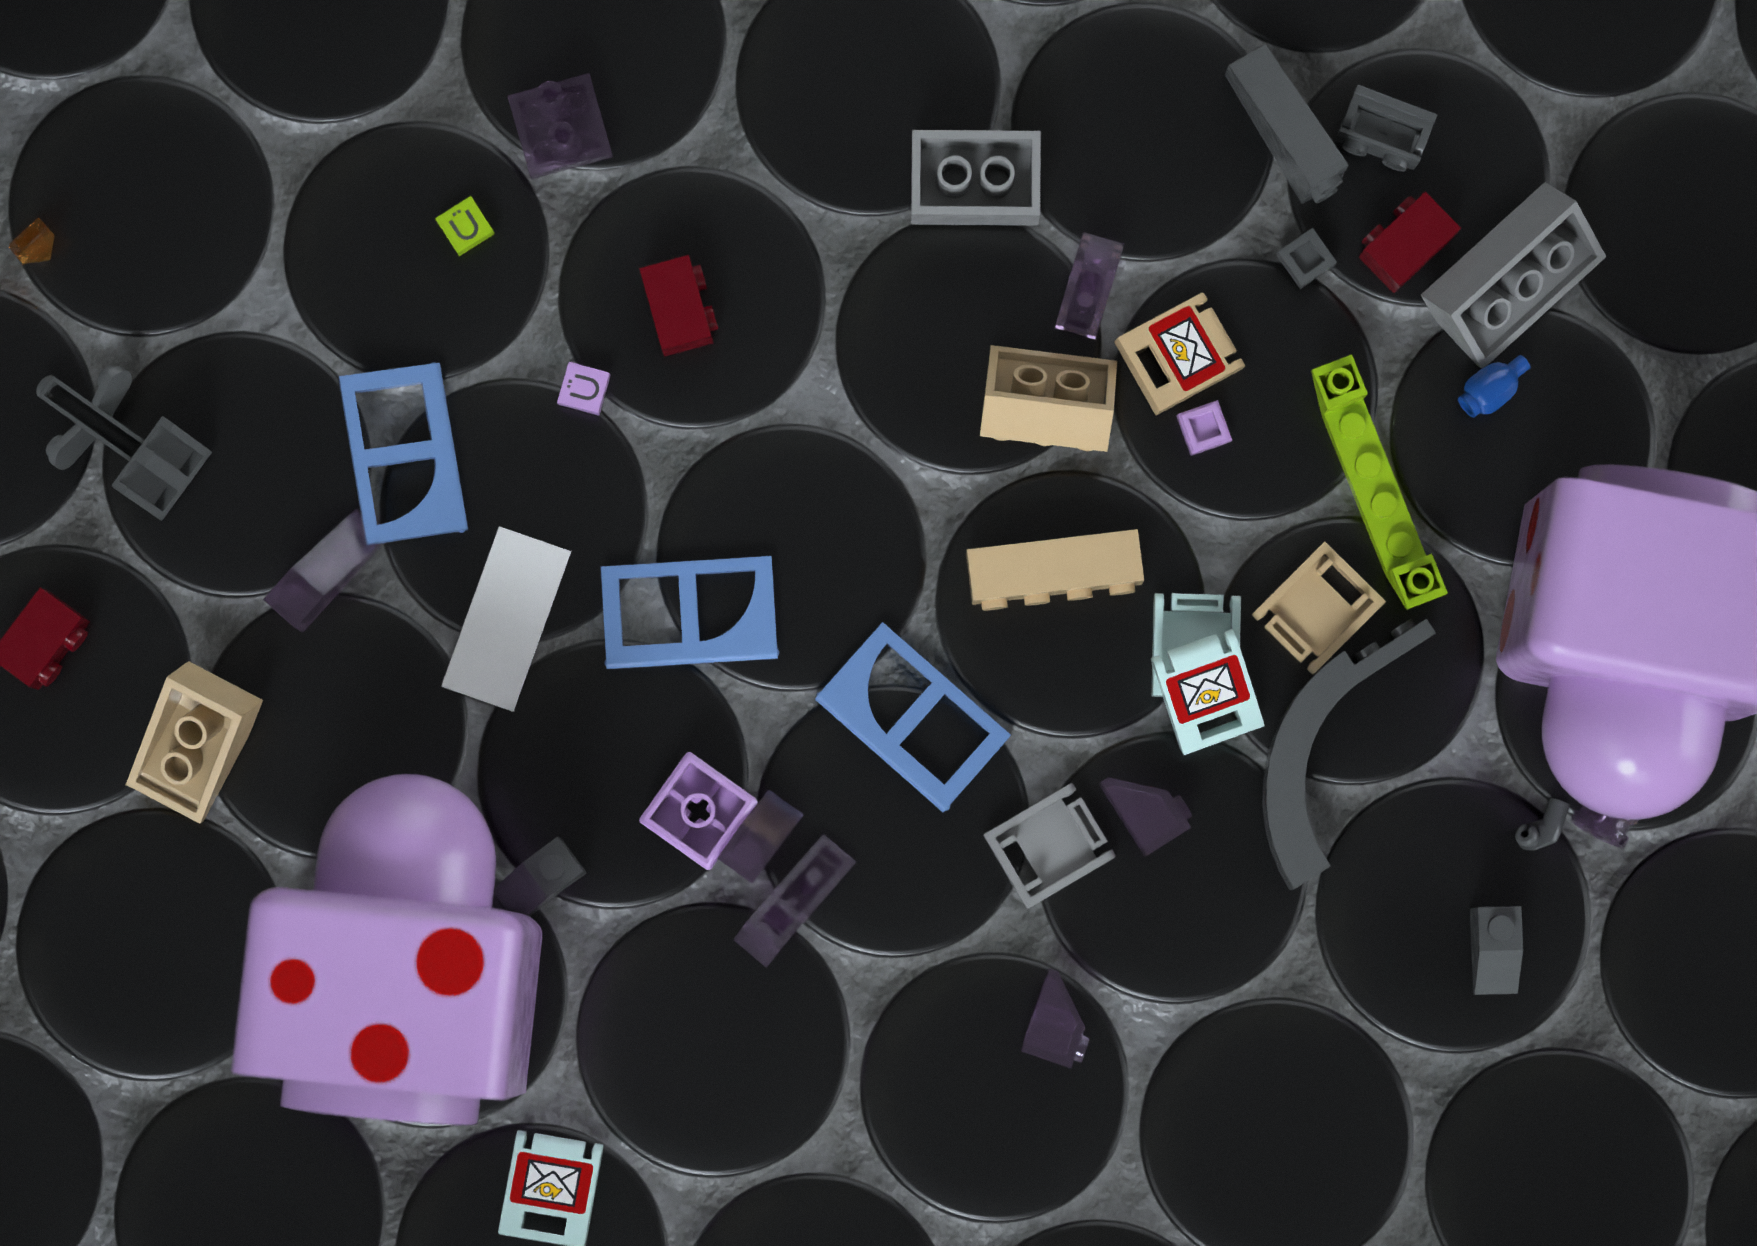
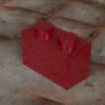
M1424 192L1417 200L1411 195L1407 197L1392 212L1397 218L1386 229L1379 224L1362 240L1366 248L1359 258L1393 293L1400 289L1449 243L1461 229L1427 192Z
M689 255L639 268L664 357L712 344L713 340L710 332L718 330L712 305L703 307L699 291L707 289L701 265L692 266Z
M40 587L0 640V666L28 687L39 690L42 685L47 687L59 675L62 669L59 663L69 650L71 652L76 651L86 639L88 631L85 628L90 621L50 591Z

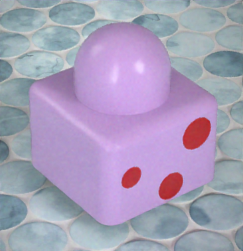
M1594 465L1581 468L1578 479H1556L1524 505L1496 662L1499 669L1513 680L1548 687L1542 719V742L1548 765L1565 791L1590 810L1613 818L1646 819L1665 814L1681 806L1701 789L1712 773L1718 759L1725 722L1757 714L1756 491L1716 479L1669 470L1623 465Z
M417 774L391 775L369 782L346 797L329 818L319 843L314 891L273 888L261 892L253 899L249 914L232 1073L283 1079L280 1104L282 1107L325 1114L418 1123L478 1124L480 1098L506 1100L526 1093L542 930L538 923L527 915L492 908L496 872L495 846L483 815L467 796L439 779Z

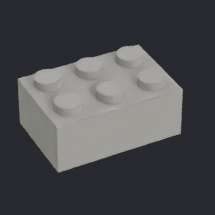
M912 130L911 224L1038 225L1040 219L1041 131Z

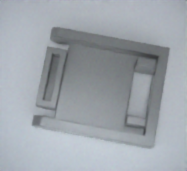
M1073 783L1063 787L983 835L1026 909H1029L1116 857L1112 849L1103 852L1098 858L1095 856L1093 850L1108 841L1082 797L1067 806L1063 802V798L1069 797L1076 791ZM1017 841L1038 877L1025 886L1003 851V848Z

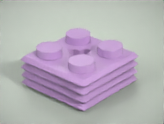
M687 752L644 811L639 821L700 866L710 870L754 810L758 801L693 753ZM702 800L707 801L709 804L706 810L710 814L709 818L706 821L699 818L695 823L691 822L689 819L692 812L688 809L691 802L700 804Z

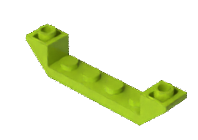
M1349 355L1312 369L1311 373L1323 421L1385 576L1406 610L1447 595V590L1433 555L1429 554L1426 556L1364 402V398L1368 393L1353 356Z

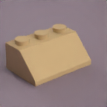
M991 345L980 436L1001 441L1015 440L1036 443L1042 446L1055 445L1078 448L1083 451L1096 450L1107 452L1114 412L1117 361Z

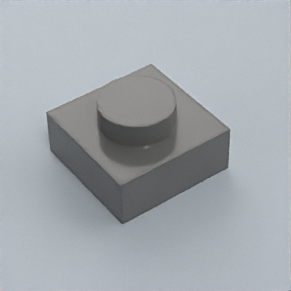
M1313 228L1279 250L1276 254L1300 289L1334 267L1337 263Z

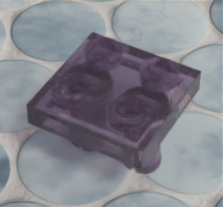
M589 73L559 82L546 81L537 88L508 96L531 180L613 157Z

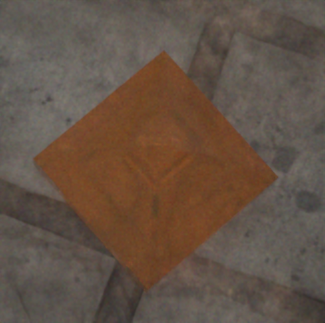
M39 218L18 235L8 247L22 264L48 261L51 258L55 235Z

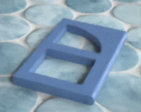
M432 362L425 365L339 376L338 380L366 545L454 532L462 533L468 530L440 363ZM421 384L431 440L364 449L355 393ZM434 459L433 482L422 502L403 517L377 525L368 468Z
M772 556L601 567L606 651L605 666L607 669L778 659L779 649L777 648ZM755 571L752 598L741 619L721 636L700 641L696 575ZM678 576L682 643L623 646L620 580Z
M883 622L824 689L816 694L815 698L819 704L942 812L949 810L950 804L1011 736ZM888 644L930 681L931 684L886 734L872 714L868 699V685L873 665L880 652ZM944 695L989 733L945 785L900 746Z

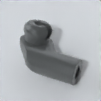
M1550 798L1543 819L1528 824H1521L1517 828L1515 838L1519 846L1525 850L1535 851L1557 842L1570 804Z

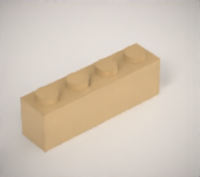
M1138 529L967 549L966 552L972 605L982 604L983 611L1007 608L1008 600L1024 599L1026 606L1050 603L1051 595L1067 594V600L1069 601L1088 599L1093 597V590L1109 589L1110 595L1130 594L1135 592V585H1142L1144 582Z

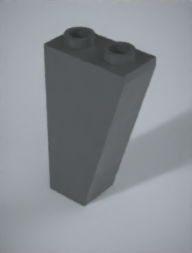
M1266 44L1231 63L1227 68L1225 76L1301 204L1312 198L1317 204L1338 191L1336 187L1343 182L1341 178L1349 165Z

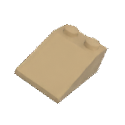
M188 661L166 677L126 785L201 824L205 820L245 745L263 700Z

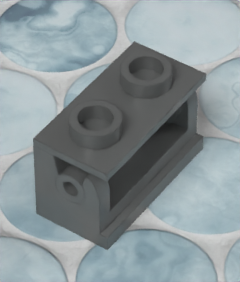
M1357 85L1335 141L1342 143V148L1351 154L1364 157L1369 153L1382 158V163L1391 169L1402 172L1406 171L1407 168L1414 170L1420 162V156L1424 151L1437 114Z

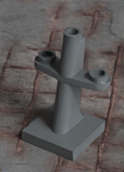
M107 366L100 372L97 378L99 388L92 402L85 399L53 375L44 377L37 386V396L76 423L64 435H57L48 443L46 454L49 457V462L60 470L67 469L76 462L97 438L129 461L111 486L162 521L212 452L163 416L145 440L112 418L132 382L131 373L121 366Z

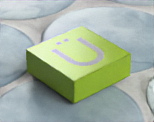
M471 196L435 218L459 256L495 234Z

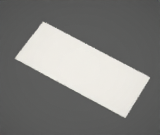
M499 526L441 687L514 712L571 551Z

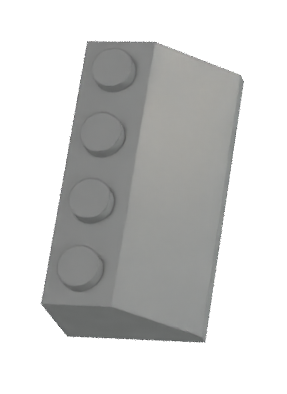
M1544 182L1425 290L1421 297L1436 322L1471 360L1482 369L1605 259L1606 255L1577 201Z

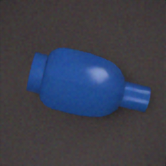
M1519 355L1509 364L1496 362L1479 370L1467 380L1464 385V393L1458 397V402L1462 409L1472 418L1476 417L1479 413L1491 414L1516 393L1519 382L1518 377L1530 369L1529 362L1525 357Z

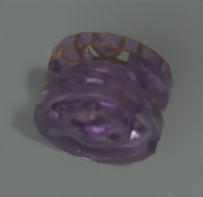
M1582 805L1580 810H1575L1570 818L1571 823L1584 832L1620 849H1624L1629 840L1627 837L1630 829L1629 825L1638 824L1640 820L1613 818L1590 810Z

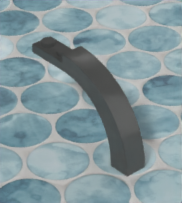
M1411 618L1390 632L1394 637L1393 641L1382 648L1375 641L1356 653L1354 656L1358 663L1355 665L1346 651H1343L1318 670L1304 684L1280 719L1271 740L1265 762L1262 783V808L1270 850L1289 890L1296 889L1330 867L1312 831L1305 798L1307 762L1320 726L1335 704L1350 689L1436 634L1427 619L1416 625Z

